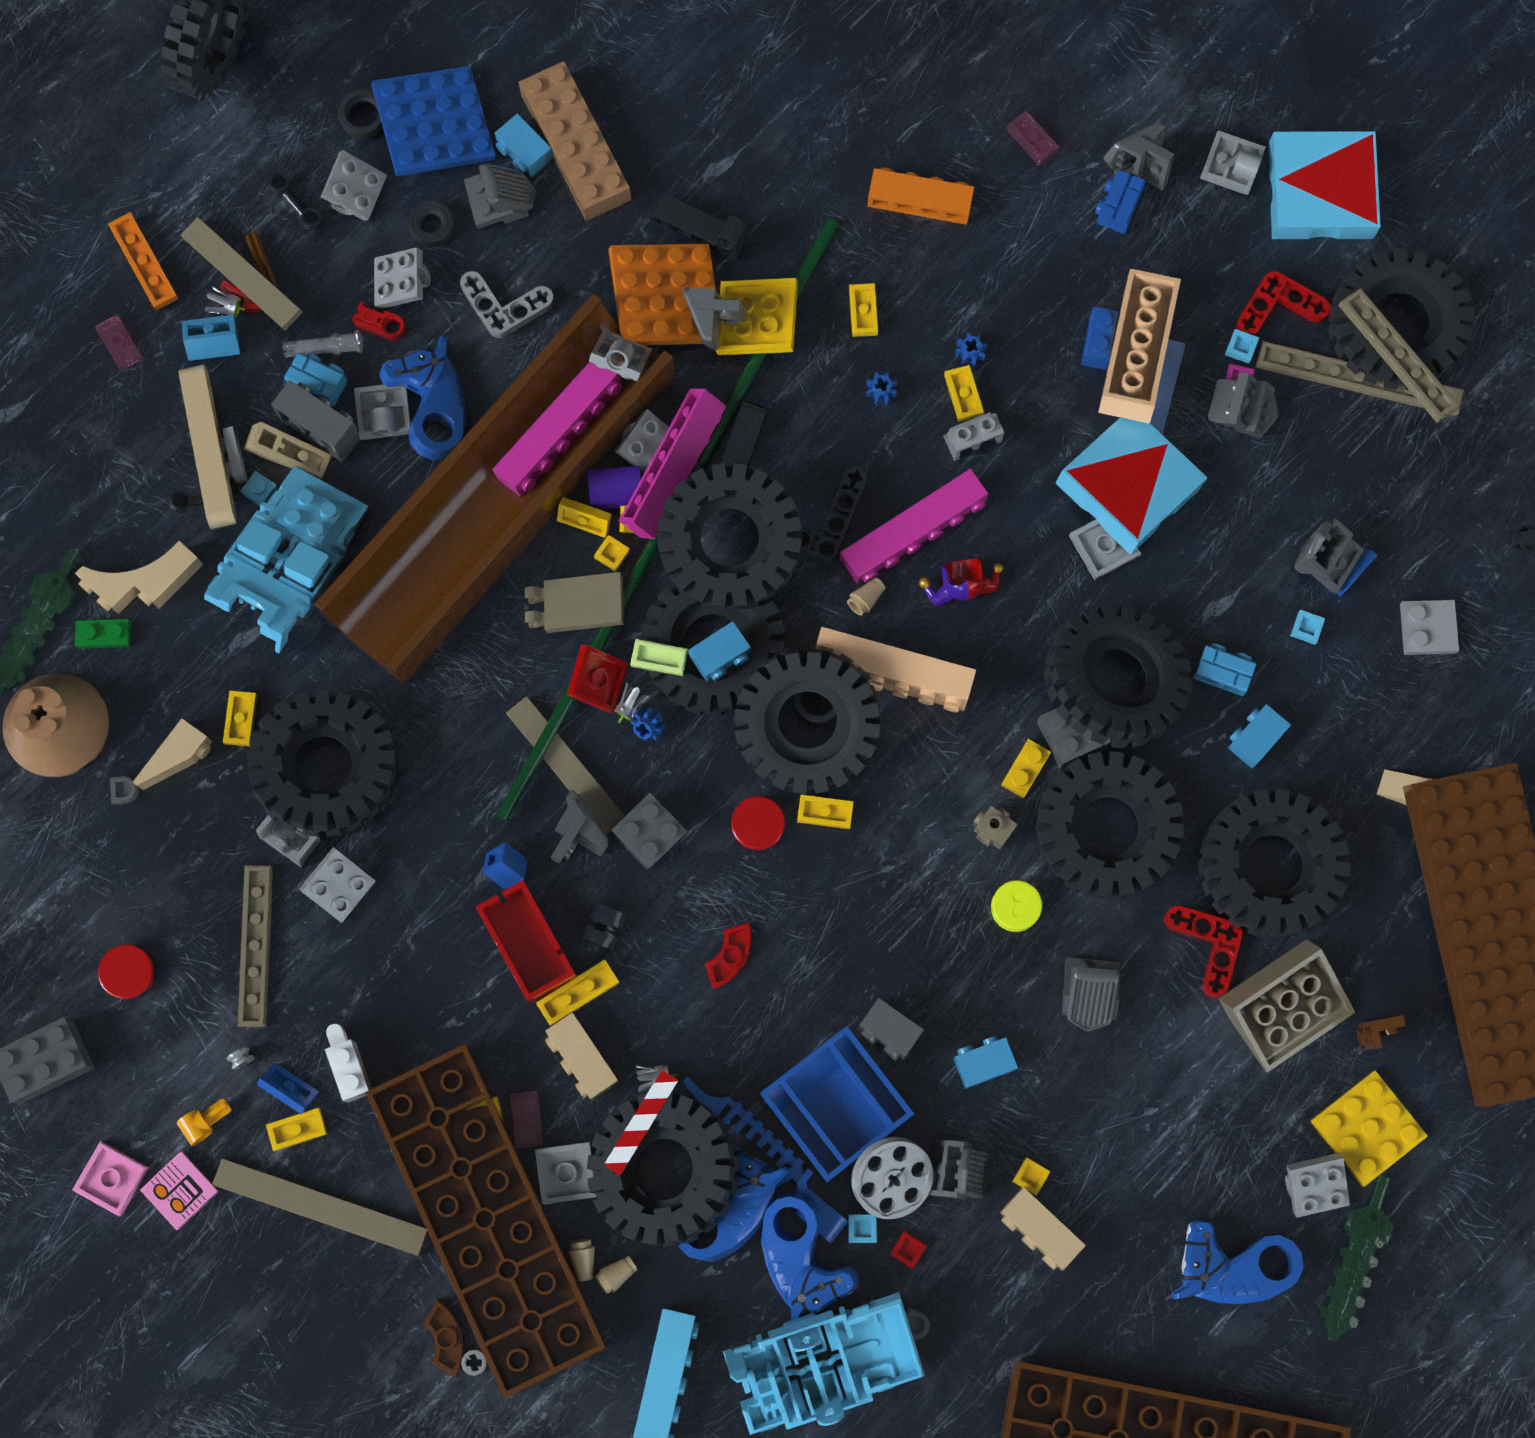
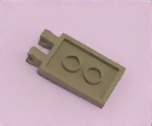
M621 572L545 580L544 588L525 587V598H528L529 604L544 602V612H525V622L529 623V628L545 626V631L552 633L624 625L623 575Z

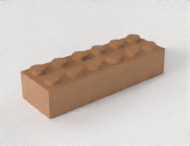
M565 62L558 63L519 81L521 96L544 141L551 147L553 158L585 220L588 221L631 201L630 187Z

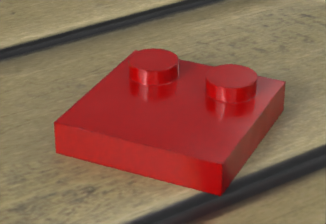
M581 645L567 695L605 712L614 713L628 663L589 645Z

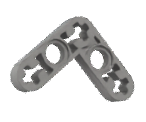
M474 271L467 272L460 280L463 293L489 333L496 338H503L546 313L554 305L553 293L545 286L536 287L506 306L501 307L479 273ZM468 281L476 282L479 294L476 295L473 288L468 285ZM538 296L546 297L547 302L543 304V302L538 300ZM481 300H491L493 302L492 307L489 310H481L478 307ZM529 300H531L532 305L534 304V311H532V308L528 303ZM519 306H523L528 310V313L525 317L518 318L513 314L514 310ZM495 314L497 320L503 323L504 328L499 330L498 327H495L491 316Z

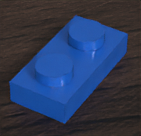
M275 1062L264 1072L257 1083L259 1087L300 1114L312 1104L319 1091Z

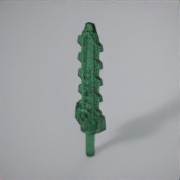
M70 548L57 574L54 572L39 574L34 578L28 593H31L29 598L33 602L29 609L23 608L19 615L23 617L20 626L14 625L10 630L14 635L11 642H4L0 648L4 652L0 660L1 693L6 688L14 686L17 682L24 683L27 676L23 673L25 667L34 664L36 658L33 656L36 647L43 648L46 642L42 636L46 630L52 631L55 623L52 621L55 613L62 614L63 609L67 611L73 602L76 594L69 583L70 581L66 578L81 552L78 549Z
M1379 1175L1370 1206L1352 1209L1348 1212L1343 1230H1347L1346 1236L1350 1238L1348 1247H1341L1339 1255L1344 1258L1342 1266L1334 1267L1333 1275L1337 1277L1335 1287L1328 1286L1326 1295L1331 1298L1328 1307L1322 1306L1320 1310V1315L1324 1317V1324L1327 1329V1339L1335 1342L1350 1327H1357L1359 1320L1354 1317L1356 1308H1363L1365 1300L1360 1297L1363 1288H1369L1372 1282L1367 1275L1369 1268H1376L1378 1260L1373 1257L1376 1248H1382L1384 1244L1387 1246L1394 1228L1384 1214V1211L1380 1210L1390 1181L1389 1178Z

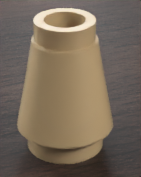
M874 578L850 594V598L847 600L849 607L860 616L864 613H869L885 590V586L879 579Z
M579 1239L569 1242L570 1249H568V1253L577 1276V1281L594 1279L595 1245H592L591 1239Z
M628 1256L625 1259L599 1269V1273L594 1277L600 1288L607 1295L611 1291L614 1293L637 1271V1268Z

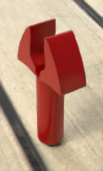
M227 280L221 283L220 287L222 290L244 301L241 307L245 308V312L263 311L256 304L252 303L251 299L233 283Z

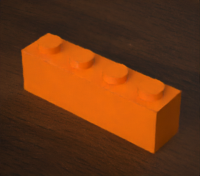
M874 168L868 196V207L967 225L974 187L969 186L965 182H946L939 177L924 178L912 172L902 174L894 172L889 168Z

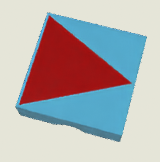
M1375 131L1273 132L1268 143L1269 178L1272 185V239H1310L1315 237L1374 239L1380 229Z
M1120 417L1062 470L1056 484L1082 509L1093 515L1102 525L1103 529L1131 555L1156 531L1164 519L1176 513L1200 490L1207 477L1151 424Z

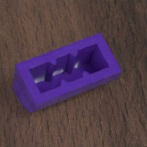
M640 466L588 470L591 507L611 509L627 506L641 480Z

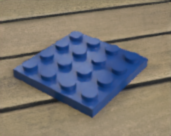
M470 66L372 81V90L396 176L495 160V152Z

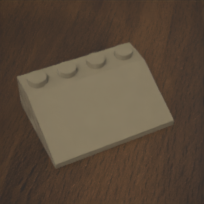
M1307 939L1219 998L1230 1021L1267 1073L1355 1013L1322 949Z

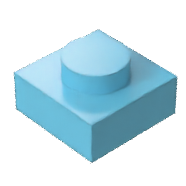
M1235 329L1225 355L1249 364L1259 337Z
M255 471L240 492L260 506L263 502L267 503L278 489V486Z
M1299 610L1290 636L1315 645L1325 618Z
M848 1215L849 1243H877L875 1216Z

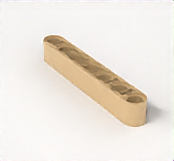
M203 364L179 370L181 389L208 525L213 530L237 524L235 505L226 469L225 454L221 446V434L207 368Z

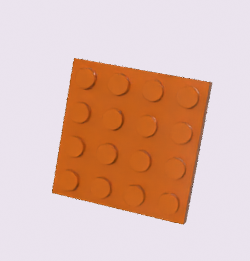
M709 244L611 245L608 250L620 336L642 345L704 344L681 288H709L716 290Z

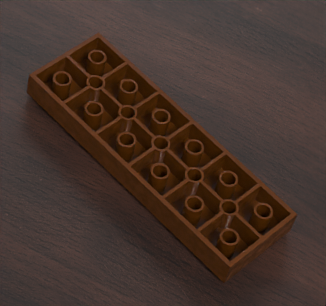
M1517 763L1403 786L1475 1106L1489 1107L1535 1097V839Z
M463 1044L365 1092L503 1398L505 1399L607 1348L604 1337L469 1046ZM486 1101L487 1105L468 1109L478 1103Z
M1013 1360L1000 1438H1350L1351 1428Z

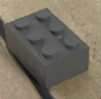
M289 380L271 404L280 421L343 463L360 441L359 433L357 432L358 427L353 423L354 419L342 410L338 413L332 409L333 405L324 397L316 398L313 396L311 389L303 383L295 384Z
M67 1017L60 1018L0 1048V1080L12 1104L21 1105L94 1069V1065L74 1021Z

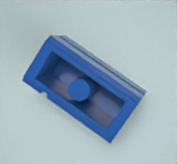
M1120 170L1116 172L1114 178L1109 177L1104 189L1105 192H1108L1105 200L1100 199L1095 211L1096 214H1099L1097 223L1124 234L1146 181Z
M1099 307L1092 308L1081 365L1099 369L1107 368L1118 317L1117 311Z

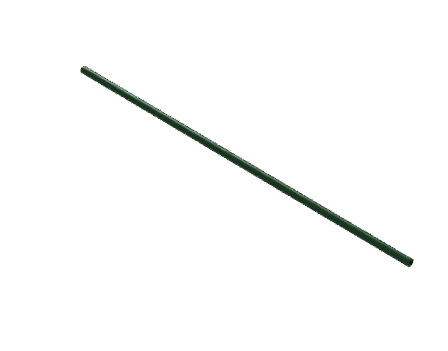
M828 218L795 277L798 282L797 300L839 226V223L832 218ZM768 353L752 354L725 403L726 408L722 413L720 422L715 426L709 443L702 450L698 463L692 469L687 480L691 478L692 473L702 468L704 469ZM658 535L655 539H649L623 586L624 611L659 550L657 543ZM616 626L600 627L590 646L603 651ZM570 683L496 816L505 821H508L575 701V698L567 695Z

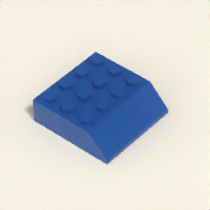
M847 1026L760 1093L775 1116L826 1183L857 1160L866 1148L884 1139L914 1115L910 1107Z

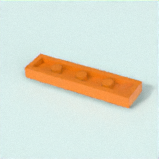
M131 212L108 223L154 309L157 311L178 300L179 298Z

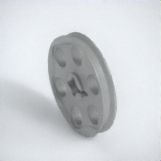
M903 1137L881 1139L866 1148L856 1161L852 1172V1190L862 1207L875 1217L896 1219L906 1216L924 1202L931 1190L933 1183L932 1163L924 1150L912 1140ZM899 1146H904L906 1148L905 1154L900 1158H894V1150ZM874 1156H879L881 1159L879 1165L875 1168H868V1161ZM917 1162H923V1170L918 1174H912V1166ZM891 1174L897 1177L894 1182L888 1179ZM867 1182H873V1190L868 1194H862V1186ZM909 1188H917L915 1197L906 1200L904 1197L905 1192ZM891 1198L892 1204L889 1208L885 1210L879 1208L880 1202L883 1199Z

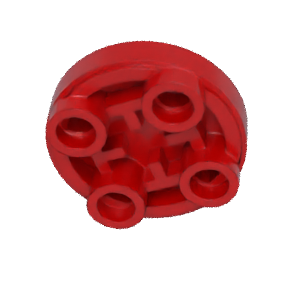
M761 796L747 798L733 812L731 821L732 831L741 846L752 850L768 849L777 844L783 835L785 828L783 812L769 798Z
M129 944L116 946L104 955L99 964V981L104 990L114 997L120 999L138 997L150 989L153 984V961L146 951L137 946Z

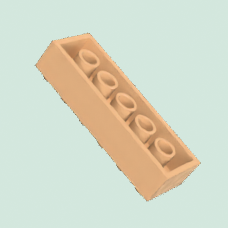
M1130 269L1098 413L1150 424L1181 279Z
M821 627L815 649H820V646L833 649V653L838 656L843 653L851 658L853 665L857 668L861 667L868 675V681L871 685H874L876 691L887 689L893 691L892 694L897 697L907 698L912 696L918 698V702L922 704L933 705V703L944 705L943 708L951 712L965 710L976 673L975 669Z

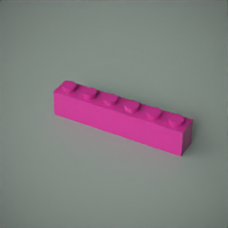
M589 362L492 469L498 480L520 497L532 490L536 480L543 473L550 470L553 461L560 454L568 450L571 441L577 435L585 431L588 422L603 411L605 403L620 392L623 384L620 374L608 369H601L596 364Z
M690 389L619 519L620 523L641 538H656L658 535L659 517L662 516V507L665 501L673 495L674 488L682 480H687L692 469L697 465L702 450L709 443L715 426L722 418V413L726 406L706 389Z
M969 469L841 551L840 560L857 584L862 581L867 583L878 575L877 571L883 567L889 569L897 564L899 557L907 553L910 555L916 552L921 547L920 544L925 540L929 539L932 541L943 533L942 529L948 525L954 527L964 520L963 516L970 511L976 513L986 505L988 493L973 471Z

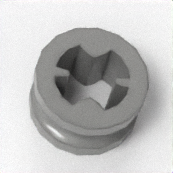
M248 1046L236 1050L226 1058L228 1062L231 1061L233 1063V1070L240 1069L255 1059L254 1055L249 1054L250 1048Z
M471 1350L464 1354L461 1364L465 1373L475 1376L484 1372L488 1363L482 1351ZM472 1354H476L477 1359H482V1366H477L479 1368L477 1371H474L473 1367L467 1364V1360L472 1359Z

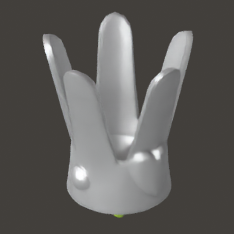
M213 286L214 290L226 297L213 293L207 294L209 299L225 306L206 307L205 311L223 313L237 317L239 310L245 311V308L240 307L241 298L235 295H227Z
M626 682L621 702L614 710L621 715L618 723H621L623 718L632 721L635 713L649 699L650 695H642L635 702L640 690L638 687L634 689L630 687L628 689V683Z
M636 1065V1067L644 1069L637 1070L638 1080L651 1081L638 1087L639 1093L650 1090L662 1070L669 1074L668 1065H658L655 1067Z

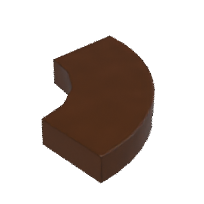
M437 1299L423 1322V1325L431 1332L435 1341V1355L432 1364L457 1377L462 1365L465 1349L463 1332L454 1313Z

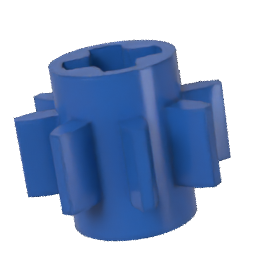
M967 333L964 341L962 339L957 340V345L960 348L956 349L955 356H961L962 365L967 362L975 367L978 359L985 360L986 355L981 351L987 349V344L981 343V335L975 337ZM972 347L975 348V350H972L971 352L967 351L970 350Z
M875 372L874 380H867L866 385L871 389L867 391L866 396H872L875 399V405L878 402H884L888 405L889 397L897 396V391L891 389L897 386V380L891 381L888 372L885 375H879ZM880 385H881V387H882L883 389L886 388V391H883V392H882V389H881V388H878V389H877V386H880Z
M652 707L646 710V712L640 708L635 713L634 719L630 722V724L634 725V734L645 741L650 736L656 740L661 734L662 729L666 726L662 722V714L652 709Z

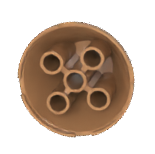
M65 673L43 675L26 683L10 700L3 718V737L11 756L26 770L45 777H63L80 771L79 769L87 765L91 760L94 761L105 745L109 732V714L100 694L85 680Z

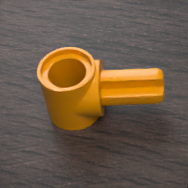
M223 1098L203 1112L200 1109H195L187 1113L177 1121V1125L190 1145L194 1146L211 1135L212 1125L229 1114L232 1109Z

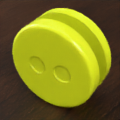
M1020 880L1009 881L1000 886L991 902V913L994 920L1000 927L1011 932H1022L1032 927L1039 919L1042 911V899L1039 892L1031 884Z

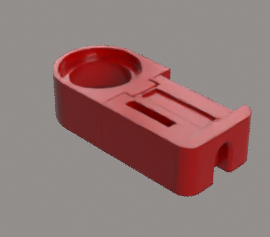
M364 302L358 305V314H354L352 319L356 327L393 341L399 340L404 336L406 329L400 316L385 311L383 314L367 308ZM390 322H398L400 324V329L396 333L386 331V327Z

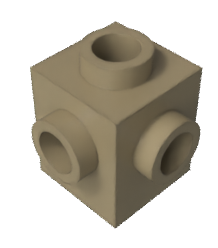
M990 806L987 812L982 809L975 818L974 823L977 826L974 832L977 833L976 838L987 846L992 844L1000 850L1015 830L1017 824L1009 819L1011 815L1001 807L995 809ZM990 824H994L997 828H992Z

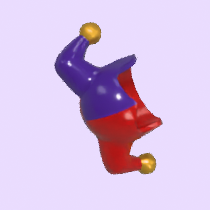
M980 559L953 561L942 565L943 585L938 590L931 587V582L927 577L921 578L919 585L925 590L928 599L934 606H942L954 599L967 601L979 594L995 592L999 587L1000 573L1003 571V565L1000 563L994 564L991 578H986Z

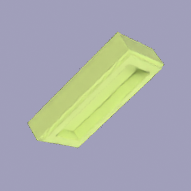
M635 639L630 665L631 667L683 676L688 649Z

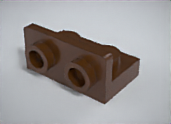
M1400 1015L1358 1023V1042L1364 1046V1050L1382 1048L1380 1036L1398 1033V1027L1406 1026L1404 1016Z

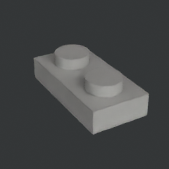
M233 426L223 428L224 438H220L223 452L228 453L229 462H226L227 473L238 484L247 483L248 479L238 434Z

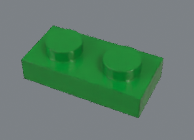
M129 619L76 621L75 647L78 649L130 647L131 621Z

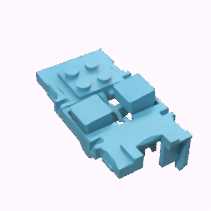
M294 466L280 485V489L274 492L268 504L263 502L260 505V511L257 510L224 556V563L220 562L218 565V572L220 574L219 576L216 575L208 586L204 599L227 612H230L231 606L237 597H239L241 604L244 601L250 603L252 610L255 611L256 608L263 610L257 620L258 625L261 626L260 633L276 641L275 652L279 654L288 641V634L297 621L296 617L300 616L303 618L312 604L317 602L326 583L345 557L346 546L354 537V531L367 514L369 506ZM282 538L290 541L288 549L283 554L276 551L282 543ZM270 561L275 567L266 574L264 573L265 565ZM329 563L331 564V566L325 574V569L327 568ZM281 568L284 569L286 578L283 576L278 580L273 578L274 574H277Z
M899 1292L869 1302L870 1305L865 1304L853 1308L852 1311L849 1309L845 1310L844 1306L839 1307L840 1314L836 1316L830 1310L819 1315L812 1313L785 1322L783 1327L768 1331L769 1338L763 1340L761 1334L756 1335L757 1340L752 1341L751 1345L749 1343L734 1348L733 1351L732 1348L723 1351L731 1379L737 1383L742 1382L745 1394L750 1393L752 1390L754 1396L740 1401L750 1435L776 1428L782 1424H785L786 1429L815 1420L822 1426L831 1425L844 1417V1410L873 1401V1393H880L894 1388V1386L924 1377L923 1367ZM820 1325H824L831 1350L839 1349V1353L832 1355L827 1360L816 1361L815 1354L827 1350ZM783 1338H787L795 1365L799 1364L798 1360L808 1357L810 1364L805 1365L801 1369L792 1368L786 1370L785 1367L792 1364ZM841 1358L843 1364L838 1365L837 1369L847 1397L845 1399H843L842 1392L832 1365L836 1360ZM788 1376H800L809 1411L806 1409L797 1379L790 1381Z

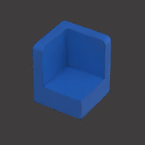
M505 842L487 852L483 873L503 889H508L524 880L528 861Z

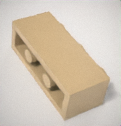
M573 1013L545 1031L549 1036L545 1039L546 1043L553 1053L559 1051L564 1059L560 1064L568 1076L572 1073L579 1081L575 1086L583 1098L589 1096L593 1101L619 1083Z
M1024 1187L999 1212L1004 1216L1001 1221L1011 1231L1019 1230L1024 1235L1021 1240L1033 1251L1038 1248L1045 1255L1042 1260L1053 1270L1057 1267L1060 1270H1064L1086 1246Z

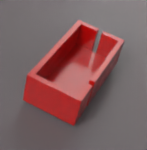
M522 880L502 892L507 901L502 903L500 898L495 895L476 906V909L526 1000L532 1004L570 982L577 975L565 954L562 953V948L527 885Z

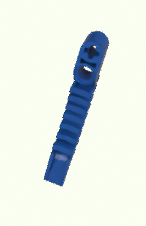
M687 1076L683 1081L685 1086L698 1102L712 1109V1113L719 1116L727 1105L731 1108L723 1119L727 1126L737 1114L741 1117V1120L733 1128L737 1135L748 1124L752 1128L745 1135L746 1139L751 1141L758 1133L761 1139L757 1142V1147L762 1150L768 1142L772 1147L766 1155L770 1159L777 1152L782 1156L775 1166L781 1169L787 1164L794 1173L791 1178L797 1183V1191L810 1195L820 1206L823 1222L819 1234L829 1243H832L848 1221L807 1187L806 1181L813 1172L808 1168L803 1174L802 1164L804 1161L792 1156L794 1152L789 1148L786 1150L783 1147L784 1143L779 1138L776 1141L772 1137L774 1133L769 1129L766 1131L761 1121L758 1120L756 1122L752 1118L754 1115L749 1110L745 1112L742 1109L744 1107L739 1101L736 1103L729 1096L724 1098L709 1096ZM792 1207L791 1211L807 1223L804 1214L799 1209Z

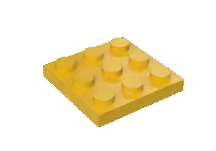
M797 279L722 281L720 289L721 299L740 300L747 311V322H740L737 326H731L721 321L717 354L793 352L798 290Z
M1375 1070L1310 1120L1334 1152L1342 1155L1345 1166L1362 1187L1369 1184L1428 1137Z

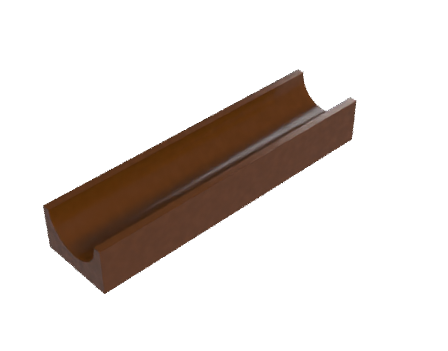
M594 293L315 603V606L325 620L403 685L558 511L562 497L568 499L588 477V470L595 469L621 440L628 426L636 421L643 410L648 409L675 379L673 356L666 351L662 354L651 351L638 381L621 376L623 384L620 392L605 403L603 411L588 422L585 431L577 435L571 441L568 450L560 454L553 461L550 470L543 473L536 480L532 490L520 497L498 480L492 469L586 367L603 330L606 329L620 335L619 324L608 313L602 300Z

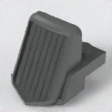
M1161 122L1154 123L1116 142L1103 157L1109 168L1114 170V175L1120 170L1131 176L1144 179L1152 186L1163 190L1168 183L1174 158L1173 153L1162 147L1166 125Z
M485 163L479 165L481 174L464 179L474 221L479 229L500 221L507 224L529 216L528 210L533 207L536 190L521 171Z
M681 288L702 342L709 348L718 350L721 321L731 326H737L740 322H747V311L740 300H723L715 289Z
M1239 372L1238 379L1235 381L1219 379L1214 391L1208 418L1213 423L1233 427L1240 433L1263 438V434L1268 431L1278 418L1276 398L1274 396L1275 388L1268 382L1259 381L1251 374Z
M1334 519L1332 522L1327 520L1303 545L1294 567L1301 574H1312L1331 592L1338 593L1364 549L1352 539L1354 534L1337 519Z
M570 790L566 796L568 807L554 830L563 835L550 858L557 863H560L563 857L568 860L577 844L599 856L603 854L608 846L607 836L582 798L574 790Z
M1066 957L1062 1015H1066L1071 1023L1087 1032L1109 1025L1112 1020L1117 1019L1120 999V962Z
M934 1140L931 1161L933 1183L928 1195L965 1200V1196L982 1198L988 1178V1154L985 1151L972 1148V1144L967 1142Z

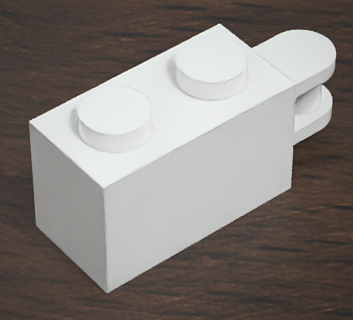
M331 1024L326 1030L331 1047L325 1049L342 1100L349 1103L366 1096L365 1092L371 1090L372 1087L356 1042L351 1039L348 1040L346 1031L342 1026Z

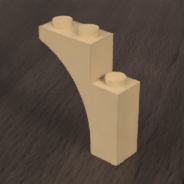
M178 541L162 557L136 570L106 573L82 566L75 574L81 579L78 584L89 595L94 591L100 597L97 602L106 611L112 608L119 614L136 596L147 606L153 603L160 609L203 564L186 546Z

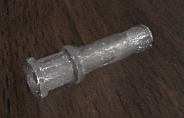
M360 330L339 335L337 332L326 338L284 341L283 350H286L284 352L285 358L294 357L297 353L307 355V353L321 354L332 352L338 356L342 352L357 351V353H362L363 341Z

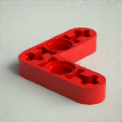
M1276 271L1269 272L1264 276L1239 317L1236 329L1255 336L1276 302L1312 322L1320 323L1329 315L1330 303L1324 297ZM1275 280L1278 282L1277 286L1274 287L1269 295L1266 291L1270 283ZM1293 291L1299 292L1302 295V301L1299 303L1292 302L1289 298V293ZM1262 299L1267 303L1268 308L1264 311L1257 310L1254 306V301ZM1307 299H1310L1311 301L1309 302L1308 306L1304 308L1303 306L1305 305ZM1318 305L1321 306V312H1319V314H1315V308ZM1251 315L1256 317L1251 326L1252 328L1245 330L1244 326L1249 321Z
M1174 906L1164 916L1165 925L1172 931L1213 943L1202 988L1204 993L1211 998L1223 996L1229 988L1242 939L1241 927L1238 929L1227 922L1228 920L1182 906ZM1180 912V917L1186 920L1190 919V915L1194 916L1190 923V930L1186 929L1188 923L1185 922L1174 925V920L1170 918V915ZM1199 919H1205L1210 923V931L1208 933L1202 934L1196 929V922ZM1216 923L1220 924L1219 930L1226 931L1229 927L1233 928L1232 933L1236 934V937L1228 941L1226 940V935L1219 932L1216 934V938L1213 937ZM1224 952L1229 956L1230 962L1227 967H1220L1216 964L1215 956L1217 953ZM1212 969L1217 972L1227 973L1226 977L1224 975L1220 976L1218 984L1222 986V989H1218L1216 993L1212 991L1213 987L1209 985V982H1213L1217 973L1211 972Z

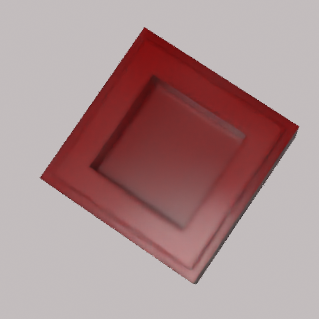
M903 1231L890 1255L911 1269H914L927 1245L906 1231Z

